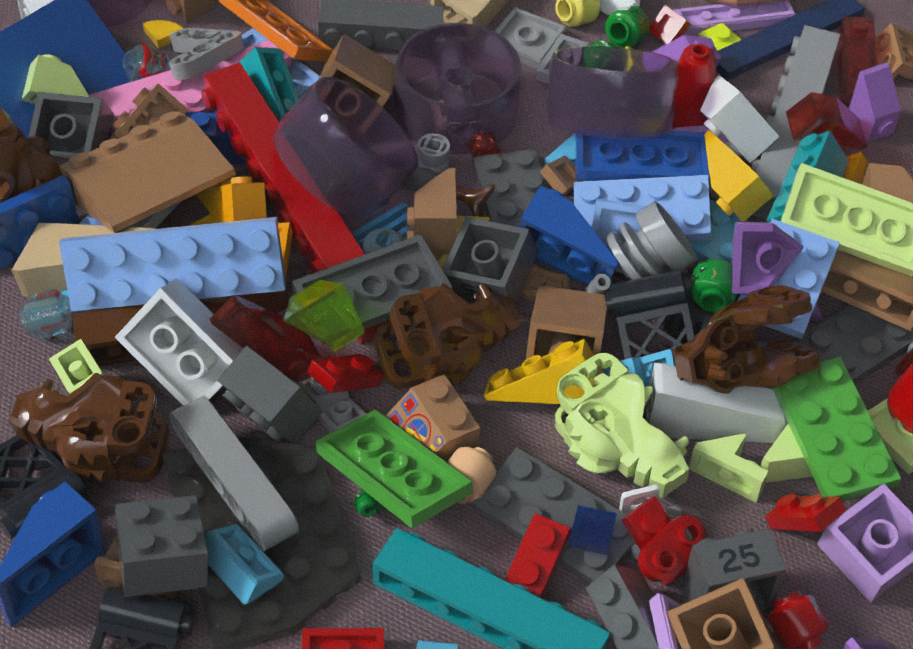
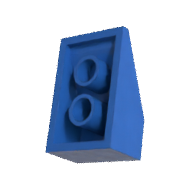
M540 185L521 217L519 224L521 228L530 229L538 251L535 259L563 274H567V276L586 286L598 274H606L611 281L618 260L572 201L566 199L561 192L554 189L548 190Z
M63 482L54 490L47 491L32 506L0 565V606L6 623L10 627L18 623L95 562L97 556L101 557L106 553L96 509L66 482Z

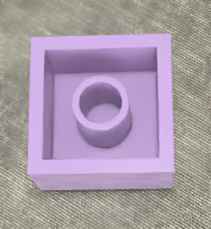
M883 483L828 525L817 545L864 597L872 603L913 571V513Z

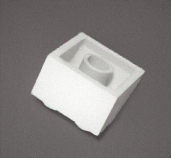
M720 75L714 79L700 109L708 119L704 122V125L715 136L718 137L722 134L727 140L725 145L738 157L742 156L751 163L779 138V135L738 89Z

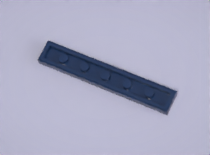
M825 0L719 50L718 53L721 60L716 67V71L724 79H732L790 51L794 37H801L804 25L832 31L863 16L865 8L856 0Z

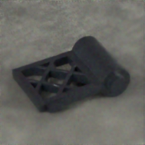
M681 269L610 284V292L604 293L608 313H615L625 359L633 357L631 346L638 350L635 357H641L642 354L650 355L646 348L657 333L674 343L671 349L683 345L681 342L686 335L688 342L695 337ZM682 314L685 328L677 340L660 330L668 316ZM659 319L655 326L648 321ZM642 322L653 330L643 345L639 347L629 340L626 325Z
M17 435L0 444V492L2 488H19L18 494L5 502H2L0 499V515L2 516L0 527L10 540L16 537L32 506L39 501L41 496L47 491L54 490L63 482L69 484L86 501L90 499L83 482L71 468L66 469L46 447L41 448L34 441L29 443ZM26 444H29L32 448L29 457H12L16 450ZM26 467L23 478L6 477L8 468ZM35 468H51L53 472L43 478H32Z
M110 586L102 598L99 622L89 649H101L105 637L122 640L127 649H148L151 646L161 649H177L184 636L190 637L192 634L196 615L194 612H190V604L187 602L150 594L125 597L122 588ZM129 642L138 644L132 647Z

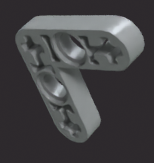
M184 28L171 33L170 40L174 52L182 53L169 61L172 76L175 80L195 77L241 52L244 49L241 32L235 30Z

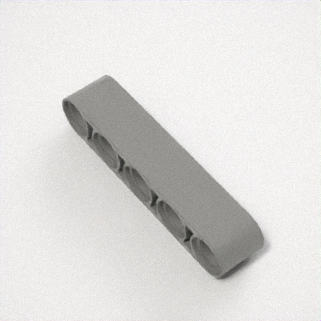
M205 396L169 413L171 425L181 442L252 540L263 552L299 533L298 523L288 505Z

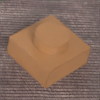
M566 155L546 164L540 171L548 181L549 186L563 195L574 190V182H583V180L575 179V166Z

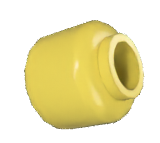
M557 0L555 6L556 14L569 27L590 24L599 15L600 0Z

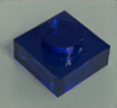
M578 505L569 539V547L608 555L617 513Z

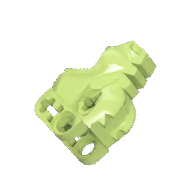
M607 353L596 354L559 380L557 399L560 402V407L555 414V428L564 438V442L570 447L568 453L578 459L576 464L594 474H605L618 469L627 478L635 476L634 483L641 487L647 484L649 486L657 484L660 489L659 497L663 499L670 492L687 482L689 467L684 456L687 453L686 446L689 440L686 436H683L676 442H673L663 431L655 428L646 419H643L644 407L652 395L653 388L644 386L643 380L637 374L628 372L624 365L613 355ZM600 366L602 369L610 367V376L602 373L595 377L597 367ZM593 377H595V378H594V381H593V387H592V385H591V383H590L589 380L592 379ZM570 385H577L584 390L585 394L578 399H571L563 391ZM564 414H568L564 424L561 418Z

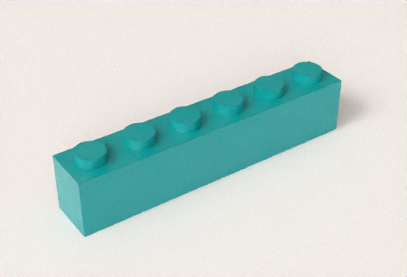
M396 528L372 563L374 585L501 649H607L610 632L604 630L597 622L590 619L584 620L568 612L562 605L556 602H547L531 594L522 585H512L496 577L492 571L485 567H476L462 560L456 553L450 550H441L427 543L418 534L406 533Z

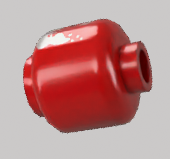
M798 590L771 604L774 610L769 613L768 621L783 648L813 649L823 643L820 635L827 631L829 623L813 595H802L801 591Z

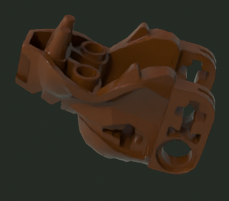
M0 108V203L62 176L60 164L49 153L52 150L50 144L43 137H25L23 131H20L11 116L2 108Z
M442 283L440 287L423 288L416 294L399 297L391 307L389 313L390 321L382 323L373 336V344L387 382L396 388H408L445 374L453 386L462 382L470 375L474 366L482 360L484 352H487L489 348L492 349L499 341L504 342L522 324L513 299L499 294L493 295L488 287L482 284L478 286L480 294H472L473 303L469 304L445 283ZM406 307L408 313L401 315L400 312ZM387 332H389L391 337L397 338L394 349L390 340L383 339ZM393 350H395L396 354L389 357ZM397 362L406 364L410 369V377L403 378L398 376L394 371L393 365Z
M783 285L769 286L749 292V297L724 306L711 317L707 327L703 328L693 340L673 349L677 378L681 381L686 379L691 383L706 385L709 389L718 393L729 394L735 388L742 386L775 388L786 384L795 375H802L820 367L819 351L816 348L791 340L773 342L771 339L761 342L756 340L754 330L761 325L792 324V318L809 313L812 310L810 293Z
M94 373L81 387L69 396L61 395L59 391L52 390L54 381L51 379H47L41 388H35L17 395L12 415L9 416V423L16 435L29 443L34 441L41 448L47 447L48 450L57 452L61 456L65 468H71L82 481L88 483L96 480L103 483L106 480L120 481L123 479V481L144 483L153 480L159 474L169 439V428L165 419L160 414L155 413L157 399L152 387L148 384L125 381L117 376H100L99 373ZM139 395H144L146 401H141L137 409L131 401L137 400ZM152 425H156L158 431L152 433L150 439V444L152 447H148L146 445L148 442ZM141 456L151 457L152 463L147 469L138 471L132 468L137 458Z

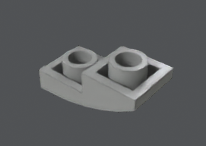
M313 377L298 383V386L322 411L318 419L329 433L366 414L349 397L348 391L330 394Z

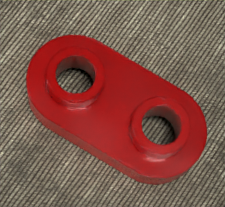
M682 515L670 520L641 549L638 557L641 573L653 582H662L674 578L688 564L692 546L706 539V530L702 522L692 515ZM686 528L689 529L692 534L691 541L688 540L685 536ZM660 554H663L667 559L665 567L660 563Z

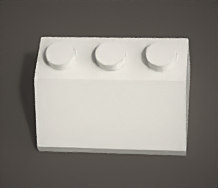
M178 278L161 287L115 336L183 406L202 396L211 400L223 388L217 379L245 348V345Z

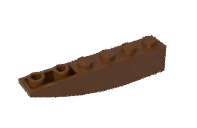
M287 287L285 291L199 299L232 333L255 325L289 308ZM145 304L88 310L72 314L75 342L81 339L99 366L137 360L115 336Z

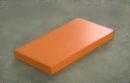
M217 0L293 59L327 62L334 50L268 0Z

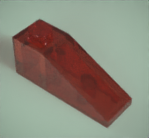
M843 16L839 31L840 38L836 49L839 105L850 107L860 71L874 67L876 37L874 19Z
M811 92L785 112L795 141H801L809 134L816 133L818 135L831 131L840 147L862 150L868 147L860 119L836 96Z
M237 295L228 300L209 319L213 326L242 348L248 346L285 376L296 381L307 373L312 360L321 358L305 326Z

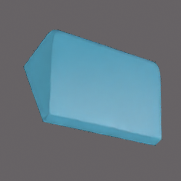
M238 524L207 531L205 536L208 552L207 564L243 604L253 602L284 579L285 575Z

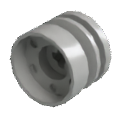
M655 200L636 213V219L641 228L640 231L624 222L620 225L623 236L614 230L606 235L608 245L614 257L618 260V266L629 280L666 273L663 268L665 264L673 271L680 269L684 271L698 261L695 250L685 234L664 207Z

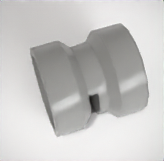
M435 133L422 136L417 144V166L435 171L437 175H440L449 168V140L445 136Z

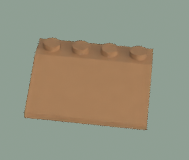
M179 111L163 114L160 120L150 125L137 126L130 131V134L119 139L106 140L100 144L99 148L88 153L75 154L70 157L68 162L59 165L62 175L71 184L75 204L114 233L236 175L235 169L197 123Z

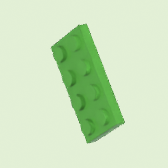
M841 357L822 361L818 369L802 375H795L786 384L772 388L822 496L840 497L844 502L866 496L883 483L889 489L899 487L901 477Z
M373 410L316 440V452L411 528L416 527L472 494V481L377 410Z

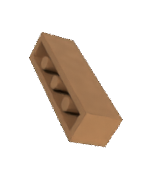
M837 250L821 292L911 331L913 328V276L910 277Z

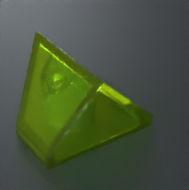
M319 280L290 298L283 321L327 343L334 352L364 334V327L344 284Z

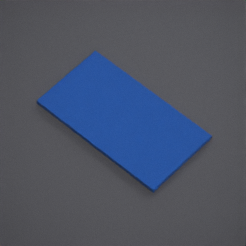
M53 0L0 32V108L11 116L20 131H23L25 137L29 135L36 104L23 101L22 96L30 64L38 55H53L60 58L61 62L71 65L88 95L143 79L88 0Z

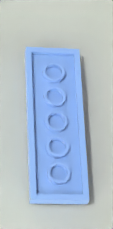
M277 217L62 238L59 241L71 312L143 305L161 287L176 278L198 299L285 291L287 287Z

